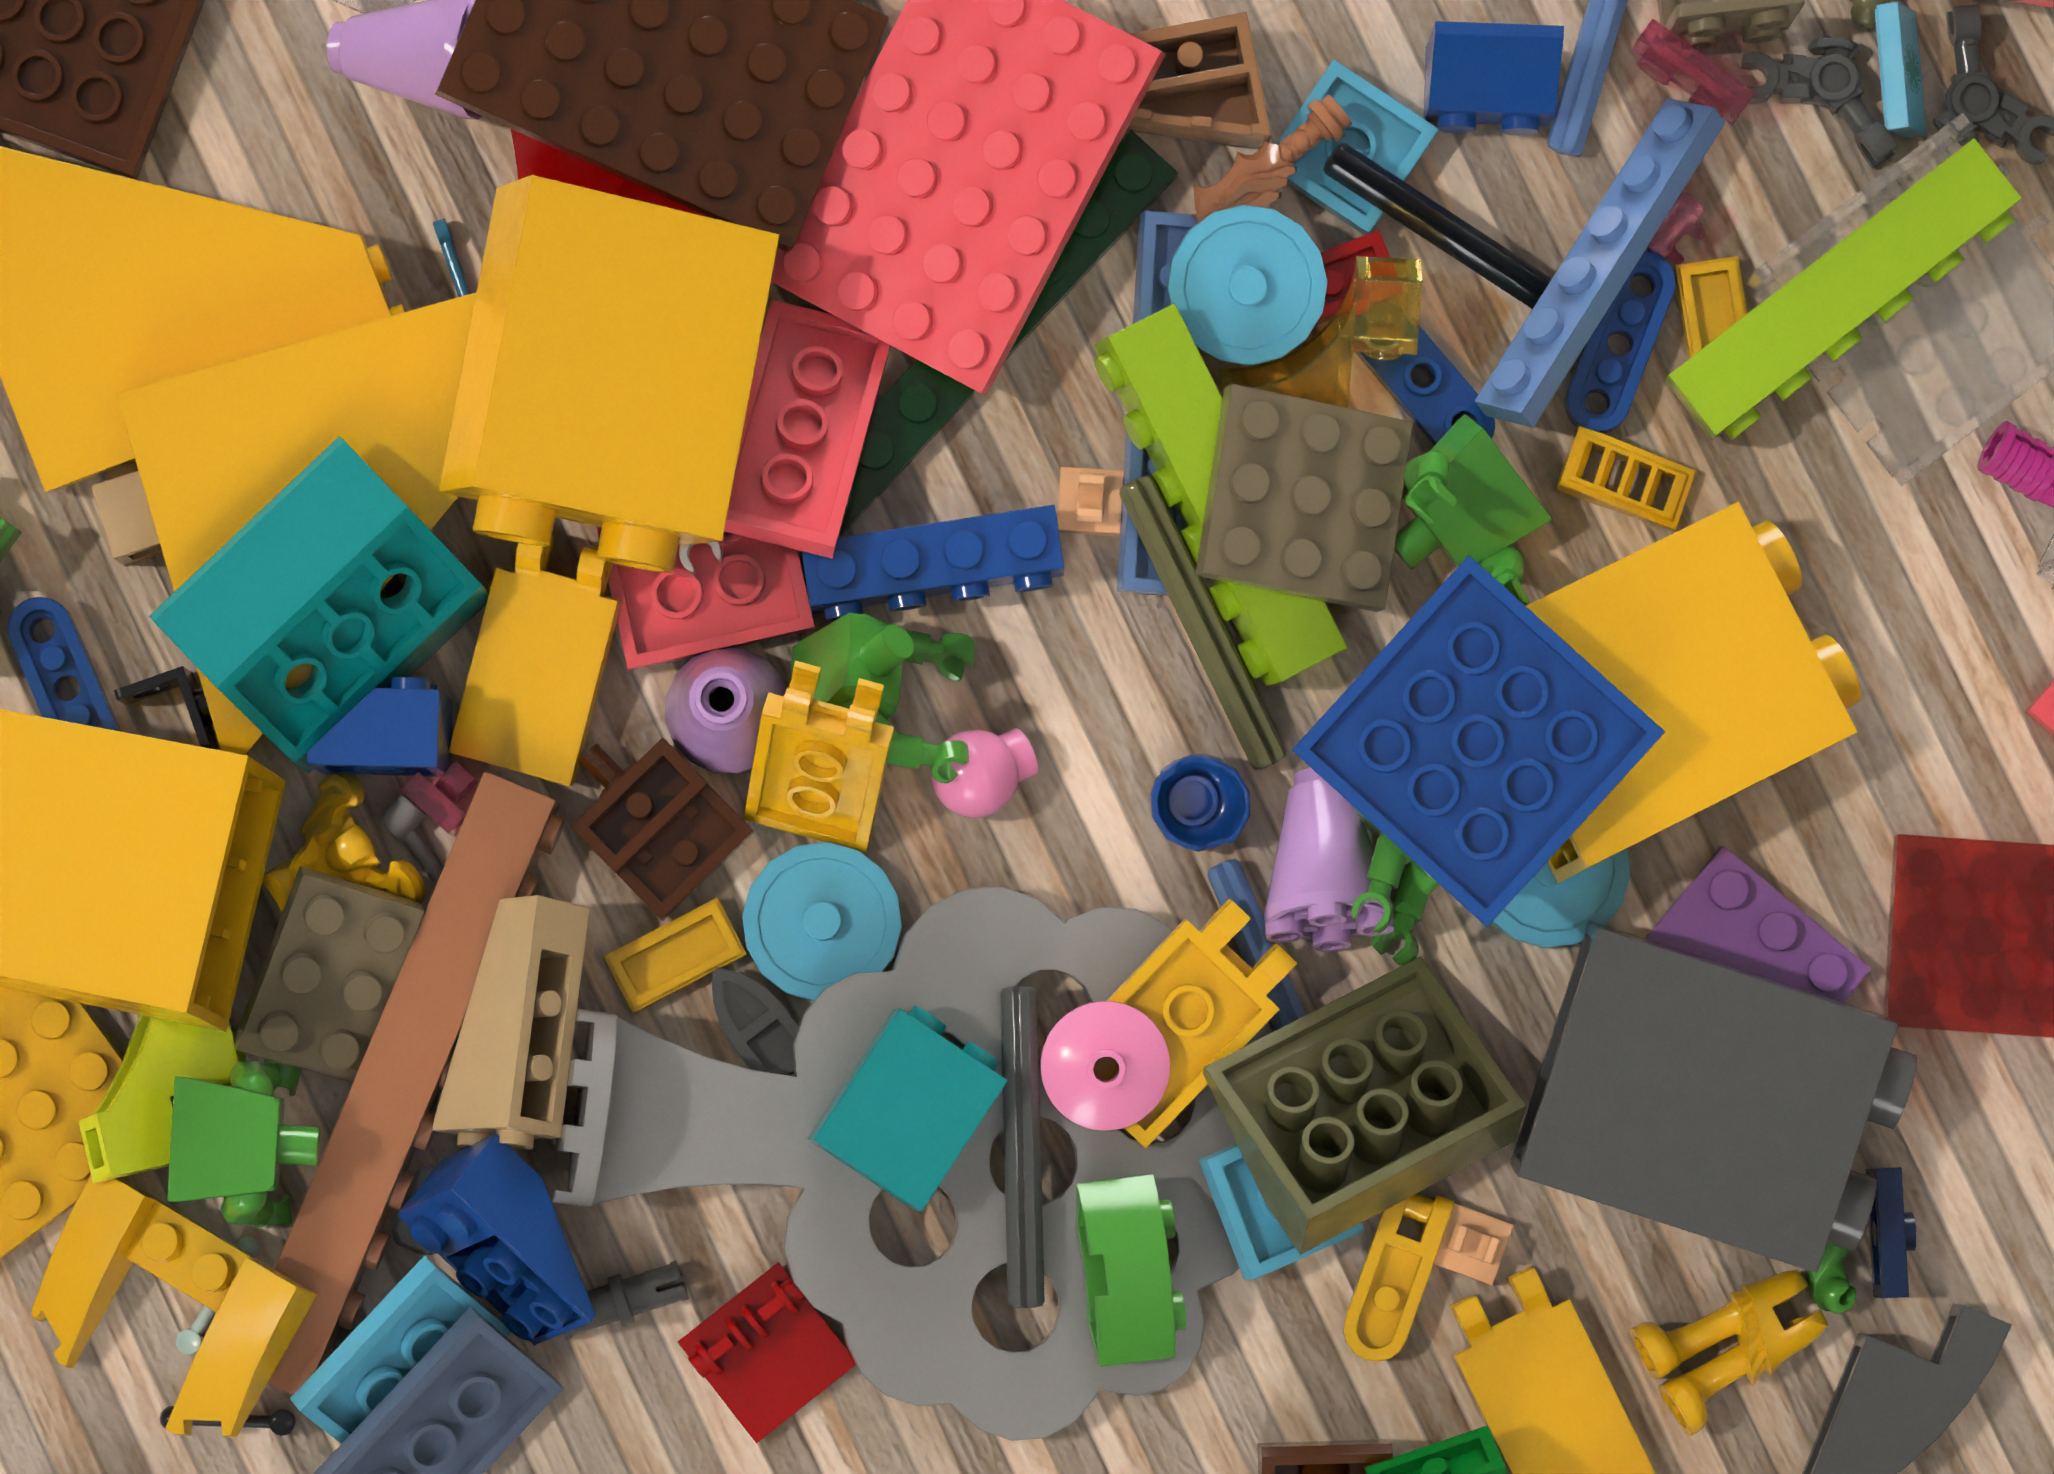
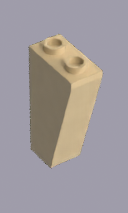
M540 895L499 900L434 1117L432 1131L458 1136L457 1147H469L495 1133L499 1136V1143L508 1144L514 1149H533L534 1139L561 1138L589 907Z

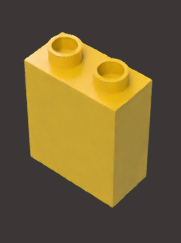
M530 175L497 187L438 492L477 500L472 531L500 540L535 546H550L555 518L601 527L596 558L612 564L641 570L673 573L678 544L691 545L722 541L780 234L535 175Z
M1739 501L1526 605L1529 610L1665 731L1660 739L1547 861L1557 883L1857 733L1846 709L1860 702L1861 689L1849 658L1841 646L1829 635L1824 634L1810 641L1787 596L1799 590L1802 586L1801 570L1789 542L1780 529L1770 521L1765 520L1752 527Z
M0 709V987L227 1032L286 780L247 755Z

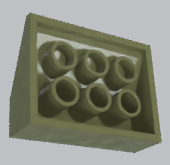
M1421 956L1204 1067L1203 1075L1267 1207L1300 1255L1515 1142L1526 1109L1524 1101Z

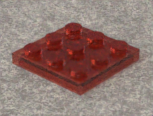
M1906 834L1894 835L1884 999L1885 1017L1898 1024L1897 1028L2054 1039V845Z

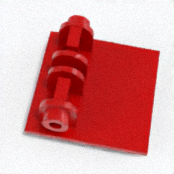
M779 1262L678 1341V1344L689 1356L688 1360L702 1378H706L756 1444L856 1365L851 1353L818 1311L812 1307L796 1287L790 1275Z

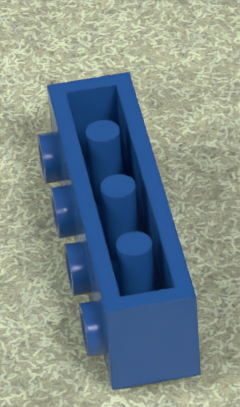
M1055 505L838 537L833 559L802 551L812 614L825 613L826 621H835L847 613L863 614V607L888 603L889 611L921 608L927 606L926 597L950 593L953 602L981 599L990 596L989 587L1014 584L1015 592L1041 590L1053 586L1052 578L1064 576V563Z

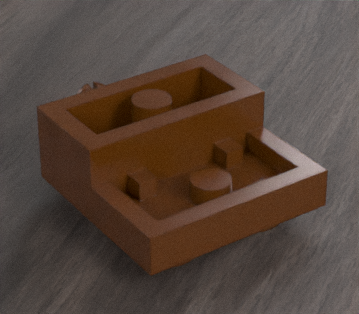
M663 737L636 764L624 770L596 743L589 751L602 763L605 770H601L586 753L580 758L578 763L582 764L604 789L599 799L571 828L664 921L754 833V830Z

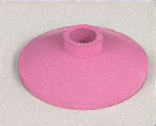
M1113 1001L1091 1002L1068 1012L1050 1031L1041 1054L1042 1082L1052 1104L1070 1121L1093 1130L1110 1131L1122 1129L1142 1120L1161 1100L1170 1075L1169 1051L1158 1027L1141 1011L1132 1006ZM1102 1057H1111L1119 1065L1118 1073L1110 1080L1099 1079L1094 1074V1064Z

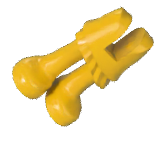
M1798 1269L1785 1271L1762 1281L1742 1285L1741 1291L1730 1293V1302L1701 1319L1672 1331H1664L1653 1322H1643L1630 1329L1639 1356L1647 1371L1655 1380L1668 1375L1680 1364L1697 1353L1732 1335H1737L1738 1345L1707 1363L1658 1385L1662 1399L1689 1437L1705 1427L1708 1421L1705 1404L1710 1397L1744 1375L1754 1386L1764 1371L1771 1375L1782 1362L1807 1347L1829 1327L1821 1308L1794 1318L1783 1327L1772 1309L1776 1305L1789 1301L1792 1296L1808 1287Z

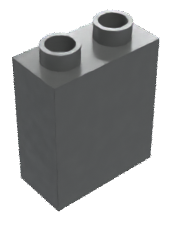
M1589 920L1510 1165L1518 1177L1817 1273L1827 1244L1854 1252L1860 1243L1874 1203L1877 1179L1853 1171L1851 1168L1867 1121L1894 1129L1898 1124L1914 1081L1917 1055L1891 1047L1898 1024L1882 1014Z

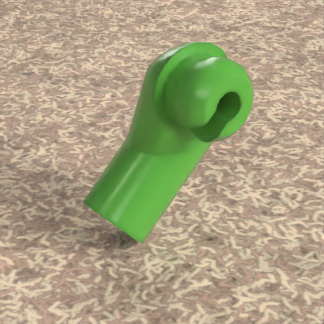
M1829 1244L1826 1245L1818 1272L1815 1273L1805 1269L1810 1296L1816 1305L1824 1311L1842 1314L1853 1307L1857 1296L1855 1287L1849 1285L1843 1261L1850 1251Z

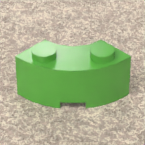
M1153 1174L1077 1184L1076 1232L1084 1272L1087 1323L1098 1367L1174 1358L1176 1346L1175 1331L1186 1329V1310L1182 1292L1173 1291L1166 1240L1175 1237V1219L1170 1199L1159 1200Z

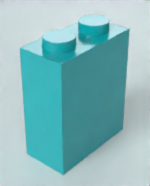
M914 1005L909 1014L901 1008L892 1010L808 1137V1140L914 1211L922 1212L1008 1080L995 1072L1000 1064L999 1060L969 1041L963 1050L941 1036L947 1027L944 1023Z

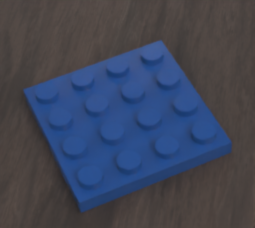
M1468 555L1298 742L1292 751L1481 923L1488 927L1660 739L1665 731Z

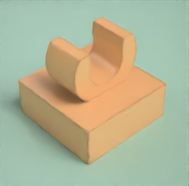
M1060 467L1057 517L1059 533L1120 536L1122 499L1119 495V489L1123 487L1124 470Z
M1454 1203L1434 1265L1493 1286L1514 1225Z

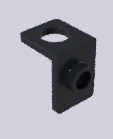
M184 666L114 690L116 699L127 705L180 686L200 747L219 750L211 728L213 722L203 688L197 687L192 671Z

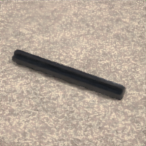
M1341 143L1336 146L1327 158L1323 168L1326 175L1531 309L1534 308L1552 279L1550 276L1348 144Z

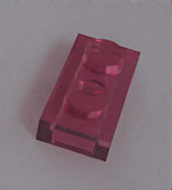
M1654 19L1650 21L1631 50L1633 54L1640 58L1637 65L1647 76L1662 85H1668L1672 81L1691 95L1688 99L1689 103L1715 107L1720 116L1732 126L1755 95V92Z

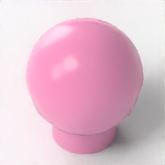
M1017 728L999 736L979 729L959 732L946 741L959 740L965 742L968 745L969 762L965 765L950 762L958 776L947 784L935 780L931 769V782L936 796L950 811L963 817L982 818L993 815L1009 803L1018 788V783L1037 774L1038 764L1029 740Z

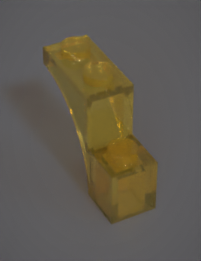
M1356 256L1354 273L1348 292L1329 323L1309 342L1282 358L1251 367L1221 368L1219 392L1222 398L1224 387L1230 384H1237L1349 408L1353 352H1364L1366 356L1377 360H1394L1400 358L1402 354L1417 355L1423 286L1420 259Z

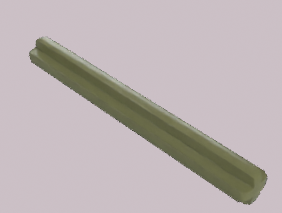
M1146 475L1132 480L1119 489V495L1251 766L1255 770L1267 768L1279 762L1286 755L1281 739L1202 577L1195 575V562L1154 478Z

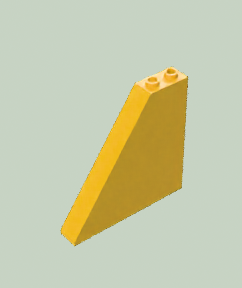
M0 146V378L45 492H57L104 474L107 470L119 465L135 462L117 400V392L406 312L403 304L394 307L390 305L382 283L393 280L380 245L377 244L368 248L365 238L359 234Z
M477 292L117 392V400L174 592L339 436L432 531L459 498V496L438 491ZM394 575L390 576V577L383 583V585H382V587H381V591H382V590L384 589V587L389 583V581L394 577ZM304 663L294 667L287 675L285 687L294 688L302 685L311 674L312 664ZM197 668L221 751L246 755L263 733Z

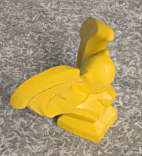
M351 772L336 773L319 783L318 789L322 793L301 829V834L305 835L306 843L299 849L293 859L278 864L263 877L265 887L276 901L281 912H283L300 866L421 902V904L426 894L425 884L421 875L409 862L405 860L391 861L388 872L375 867L381 862L375 856V849L370 837L360 826L354 823L352 816L349 817L351 807L357 806L364 800L363 785L360 779Z

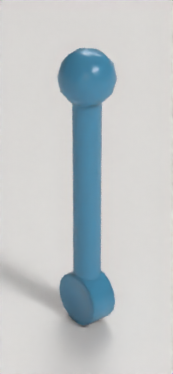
M445 218L433 222L458 297L471 294Z

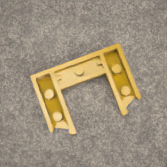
M90 1175L52 1252L31 1310L35 1320L42 1321L47 1318L61 1345L53 1354L60 1364L67 1368H74L132 1264L135 1263L216 1312L193 1359L165 1429L176 1435L191 1436L193 1420L221 1421L222 1436L237 1438L316 1299L317 1294L123 1177L93 1184Z

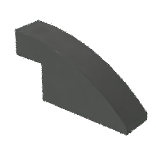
M1953 1304L1930 1361L1869 1335L1857 1334L1802 1474H1897L1905 1469L1943 1434L1969 1403L1992 1368L2012 1324L1966 1305Z

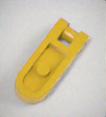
M1416 1193L1381 1212L1343 1322L1342 1331L1345 1343L1354 1354L1364 1360L1379 1362L1390 1359L1401 1351L1408 1338L1455 1200L1438 1194L1435 1195L1434 1199ZM1402 1216L1424 1223L1419 1242L1396 1234Z

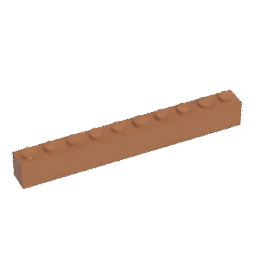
M484 771L275 1267L277 1271L316 1293L317 1297L267 1384L294 1394L333 1353L332 1349L341 1327L351 1331L358 1319L366 1297L365 1294L357 1292L366 1268L375 1271L378 1269L391 1238V1235L382 1232L390 1210L394 1208L400 1211L403 1208L415 1182L416 1175L407 1172L416 1148L427 1151L436 1131H432L435 1113L432 1110L441 1089L444 1087L499 900L536 894L540 878L531 875L541 851L548 854L553 852L561 835L565 819L557 816L561 804L552 798Z

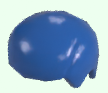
M1191 754L1172 761L1162 768L1150 792L1152 818L1165 838L1179 846L1197 852L1234 842L1239 837L1251 815L1250 792L1237 769L1221 758L1207 754Z

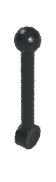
M174 1406L166 1407L160 1414V1423L164 1429ZM282 1409L274 1412L272 1416L249 1415L243 1428H270L276 1435L283 1436L292 1432L295 1428L296 1420L293 1413ZM193 1420L192 1426L222 1427L221 1421Z

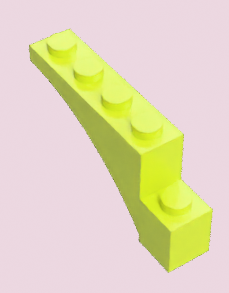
M138 1015V1020L123 1061L102 1102L93 1115L79 1120L93 1184L169 1166L173 1114L171 1100L174 1098L175 1076L231 1086L229 1080L231 1069L237 1062L246 1061L245 1052L236 1050L234 1043L236 1032L231 1031L230 1022L228 1023L227 1032Z

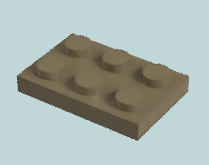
M300 866L234 1038L236 1050L353 1083L425 911L421 902Z

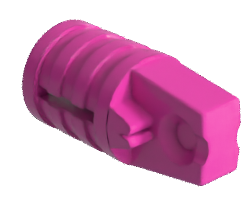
M2004 421L1996 428L1985 444L1979 457L1978 471L1987 476L1991 475L1994 480L2001 484H2007L2010 489L2023 493L2026 498L2032 501H2039L2054 508V447L2048 446L2046 442L2039 438L2035 439L2024 430L2017 429V426L2009 421Z

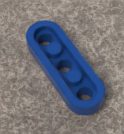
M1644 251L1582 350L1565 396L1566 414L1576 428L1580 425L1605 434L1617 428L1629 412L1675 290V275L1672 267L1662 256L1654 252ZM1635 276L1647 278L1652 285L1651 294L1645 297L1635 295L1630 289V280ZM1614 334L1623 335L1629 341V352L1625 355L1613 354L1607 345L1608 338ZM1599 393L1603 395L1607 400V410L1602 414L1591 413L1585 405V398L1588 394Z
M1380 298L1355 310L1348 326V340L1351 348L1434 446L1452 427V419L1457 415L1464 414L1480 425L1491 439L1493 438L1495 420L1492 417L1486 416L1474 402L1478 393L1401 304L1392 299ZM1379 318L1387 320L1393 328V334L1383 340L1375 338L1369 330V324L1373 320ZM1420 366L1428 368L1434 376L1433 384L1426 388L1417 387L1410 377L1411 371L1414 368Z
M34 597L20 603L9 618L8 637L42 717L122 732L70 612L60 603L46 597ZM50 620L54 625L53 637L44 643L37 642L33 634L35 626L40 621ZM67 678H75L79 683L78 695L69 701L62 700L58 693L60 683Z

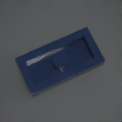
M1902 1168L1866 1169V1175L1877 1179L1876 1194L1869 1217L1873 1297H1909L1906 1251H1915L1916 1225L1913 1213L1904 1212Z

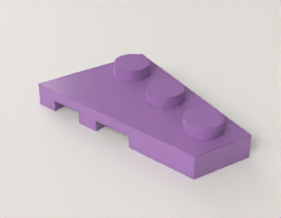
M1724 845L1716 851L1645 936L1646 939L1845 1002L1871 970L1870 967Z

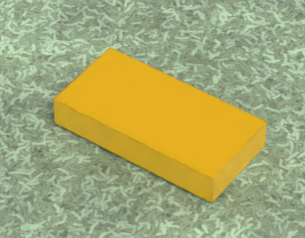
M1738 256L1679 264L1673 268L1687 360L1747 314Z
M715 898L603 957L632 1013L635 1014L712 974L715 969L724 968L747 956V953L718 898Z

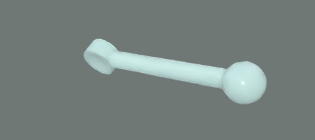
M249 1235L239 1237L234 1244L254 1257L259 1252L257 1240ZM203 1306L191 1328L185 1329L177 1335L176 1346L181 1353L191 1355L198 1351L203 1341L202 1333L214 1315V1311Z

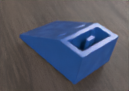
M496 1133L442 1159L397 1214L410 1227L412 1238L421 1247L429 1252L439 1254L456 1271L457 1280L466 1290L476 1296L484 1297L502 1314L504 1325L515 1336L536 1345L590 1323L596 1316L542 1177L508 1144L499 1143V1136Z

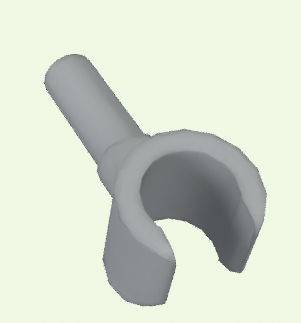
M400 795L384 812L385 826L406 845L408 850L412 851L434 883L439 880L443 868L424 840L414 832L426 818V815L405 796Z

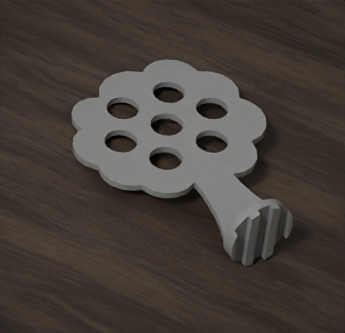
M1004 887L963 889L929 906L904 934L891 971L855 973L825 988L803 1013L793 1042L795 1076L750 1070L705 1057L618 1018L616 1013L577 1009L575 1023L589 1024L583 1060H570L567 1087L579 1089L574 1126L562 1125L561 1138H556L555 1151L571 1152L568 1191L551 1189V1202L592 1207L593 1204L636 1194L677 1187L723 1184H771L803 1188L788 1214L783 1250L792 1281L812 1307L841 1322L846 1345L861 1375L888 1397L916 1406L950 1404L979 1430L1011 1441L1046 1438L1073 1424L1095 1399L1099 1389L1140 1396L1164 1390L1186 1374L1200 1351L1205 1323L1197 1290L1233 1275L1240 1268L1198 1159L1236 1143L1209 1085L1192 1100L1188 1120L1178 1133L1161 1143H1151L1145 1149L1138 1141L1129 1139L1119 1129L1110 1131L1093 1130L1080 1126L1062 1115L1052 1104L1045 1091L1041 1076V1058L1039 1057L1040 1118L1054 1122L1067 1134L1074 1148L1075 1170L1070 1184L1060 1196L1042 1205L1044 1275L1049 1278L1057 1294L1058 1314L1053 1329L1045 1339L1025 1351L1008 1352L993 1347L980 1335L973 1321L972 1300L979 1282L989 1271L1007 1263L1005 1194L998 1189L990 1173L989 1159L994 1140L1004 1129L1003 1089L939 1185L947 1193L955 1209L956 1229L951 1244L942 1255L922 1266L906 1267L891 1262L877 1249L870 1235L869 1215L875 1198L883 1189L808 1140V1137L893 1009L901 1008L909 1014L913 1006L916 1005L930 1013L947 1026L944 1033L950 1034L961 1045L965 1047L969 1041L999 1060L1000 1064L995 1072L1002 1076L1000 998L1002 989L1017 986L1023 978L1037 971L1054 970L1069 975L1081 985L1090 1003L1106 1001L1173 932L1168 924L1137 909L1099 907L1068 918L1063 922L1037 898ZM1267 1022L1245 1046L1272 1033L1269 1023ZM1153 1174L1159 1200L1170 1199L1173 1207L1176 1255L1171 1267L1173 1291L1182 1292L1186 1310V1329L1175 1331L1176 1346L1174 1358L1098 1367L1087 1323L1084 1272L1076 1232L1077 1184Z

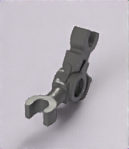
M1979 4L1953 7V11L1946 13L1949 40L1954 46L1957 74L1950 77L1951 84L1945 93L1944 106L1946 112L1933 119L1934 126L1943 136L1959 146L1966 145L1973 138L1979 143L1977 134L1966 131L1967 128L1977 129L1985 134L1984 136L2001 148H2004L2009 140L2014 144L2016 153L2023 161L2034 165L2042 164L2048 155L2032 146L2030 135L2034 129H2040L2054 136V118L2050 115H2037L2034 117L2026 115L2025 113L2029 105L1999 89L1990 79L1989 71H1982L1979 48L1982 25Z
M1823 35L1814 39L1808 45V50L1813 55H1825L1818 58H1810L1805 55L1783 54V63L1775 62L1769 55L1762 52H1750L1743 55L1741 69L1760 70L1766 77V83L1761 87H1743L1741 101L1748 104H1760L1767 101L1773 94H1780V104H1816L1828 109L1832 115L1839 112L1853 132L1855 142L1862 156L1872 169L1894 155L1893 150L1898 147L1895 140L1882 123L1875 121L1860 99L1864 92L1860 87L1861 74L1857 65L1852 61L1859 50V45L1856 42L1841 37Z

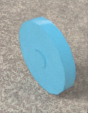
M1242 204L1212 212L1187 231L1172 256L1167 290L1171 305L1175 303L1198 348L1220 361L1255 365L1282 358L1308 338L1323 313L1328 281L1321 252L1300 224L1275 209Z
M830 842L799 845L771 860L750 886L742 914L746 948L762 976L786 995L812 1002L825 988L855 973L885 971L894 960L902 932L898 895L883 869L859 850Z
M1628 848L1560 883H1557L1546 862L1494 919L1492 924L1512 940L1540 948L1574 945L1581 942L1589 920L1606 926L1622 906L1631 875Z

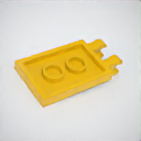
M552 535L550 546L518 543L515 570L504 567L495 568L448 753L566 786H572L576 782L580 766L578 761L583 755L622 600L604 595L613 564L596 558L598 551L596 546L583 547L577 567V579L546 571L555 535Z
M795 661L789 688L787 687L785 695L780 696L768 692L762 710L743 820L866 853L873 832L894 732L893 726L876 722L884 685L859 678L853 704L848 709L814 699L821 667Z
M1230 898L1214 913L1200 931L1185 918L1106 1000L1132 1006L1145 1014L1158 1027L1169 1051L1170 1075L1161 1100L1146 1117L1124 1128L1145 1149L1208 1085L1203 1075L1204 1067L1243 1048L1280 1010L1266 995L1297 964L1277 943L1273 944L1253 968L1242 960L1227 943L1251 918ZM1102 1057L1094 1064L1093 1071L1099 1079L1110 1080L1118 1073L1119 1065L1111 1057Z
M1529 1266L1507 1277L1523 1311L1493 1326H1490L1477 1296L1473 1294L1449 1305L1469 1344L1468 1347L1452 1355L1486 1425H1488L1510 1474H1655L1571 1300L1566 1298L1551 1305L1534 1267L1531 1268Z

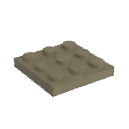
M1230 384L1224 387L1195 575L1374 612L1385 610L1404 488V470L1408 461L1413 422L1237 384Z

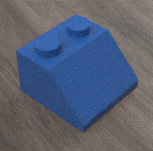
M1435 21L1426 45L1424 119L1428 122L1438 123L1439 131L1447 133H1470L1476 131V124L1501 125V132L1504 134L1526 136L1538 134L1540 126L1549 127L1556 114L1564 26Z
M391 678V688H374L307 751V765L322 774L351 772L355 775L450 777L451 753H448L451 744L453 701L441 690H437V685L430 684V679Z

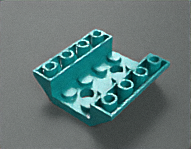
M339 436L149 617L220 692L295 765L309 774L314 768L307 765V751L374 688H391V678L411 677L486 605L489 592ZM399 573L406 574L405 585L397 595L390 598H380L381 587L390 576ZM304 663L312 664L311 674L302 685L294 688L285 687L287 675L294 667Z

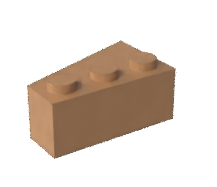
M1247 12L1130 33V35L1161 50L1166 56L1126 131L1130 132L1132 130L1137 133L1258 149L1261 148L1264 141L1270 142L1271 132Z

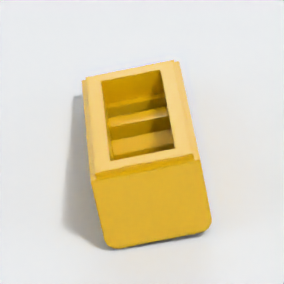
M1579 425L1574 432L1555 491L1675 532L1696 470ZM1591 450L1602 454L1593 483L1581 479ZM1614 459L1626 462L1616 492L1605 488ZM1638 467L1650 470L1640 501L1628 497ZM1662 475L1674 479L1663 511L1651 507Z

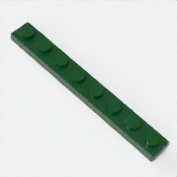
M1132 130L1119 143L1006 360L1139 219V214L1147 210L1177 178L1178 172ZM916 360L874 406L839 537L855 523L977 391L919 360Z

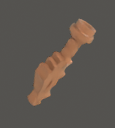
M1328 94L1320 102L1315 99L1307 105L1310 113L1306 116L1309 121L1306 120L1295 129L1292 135L1289 134L1278 143L1279 145L1264 141L1261 148L1252 155H1244L1237 152L1231 169L1220 182L1209 187H1199L1194 184L1196 214L1191 215L1196 220V224L1215 211L1242 204L1267 208L1272 202L1280 199L1282 192L1278 190L1290 186V179L1286 178L1297 173V167L1294 166L1293 162L1298 161L1306 154V151L1319 144L1322 138L1326 141L1332 139L1335 143L1344 138V131L1352 125L1347 114Z

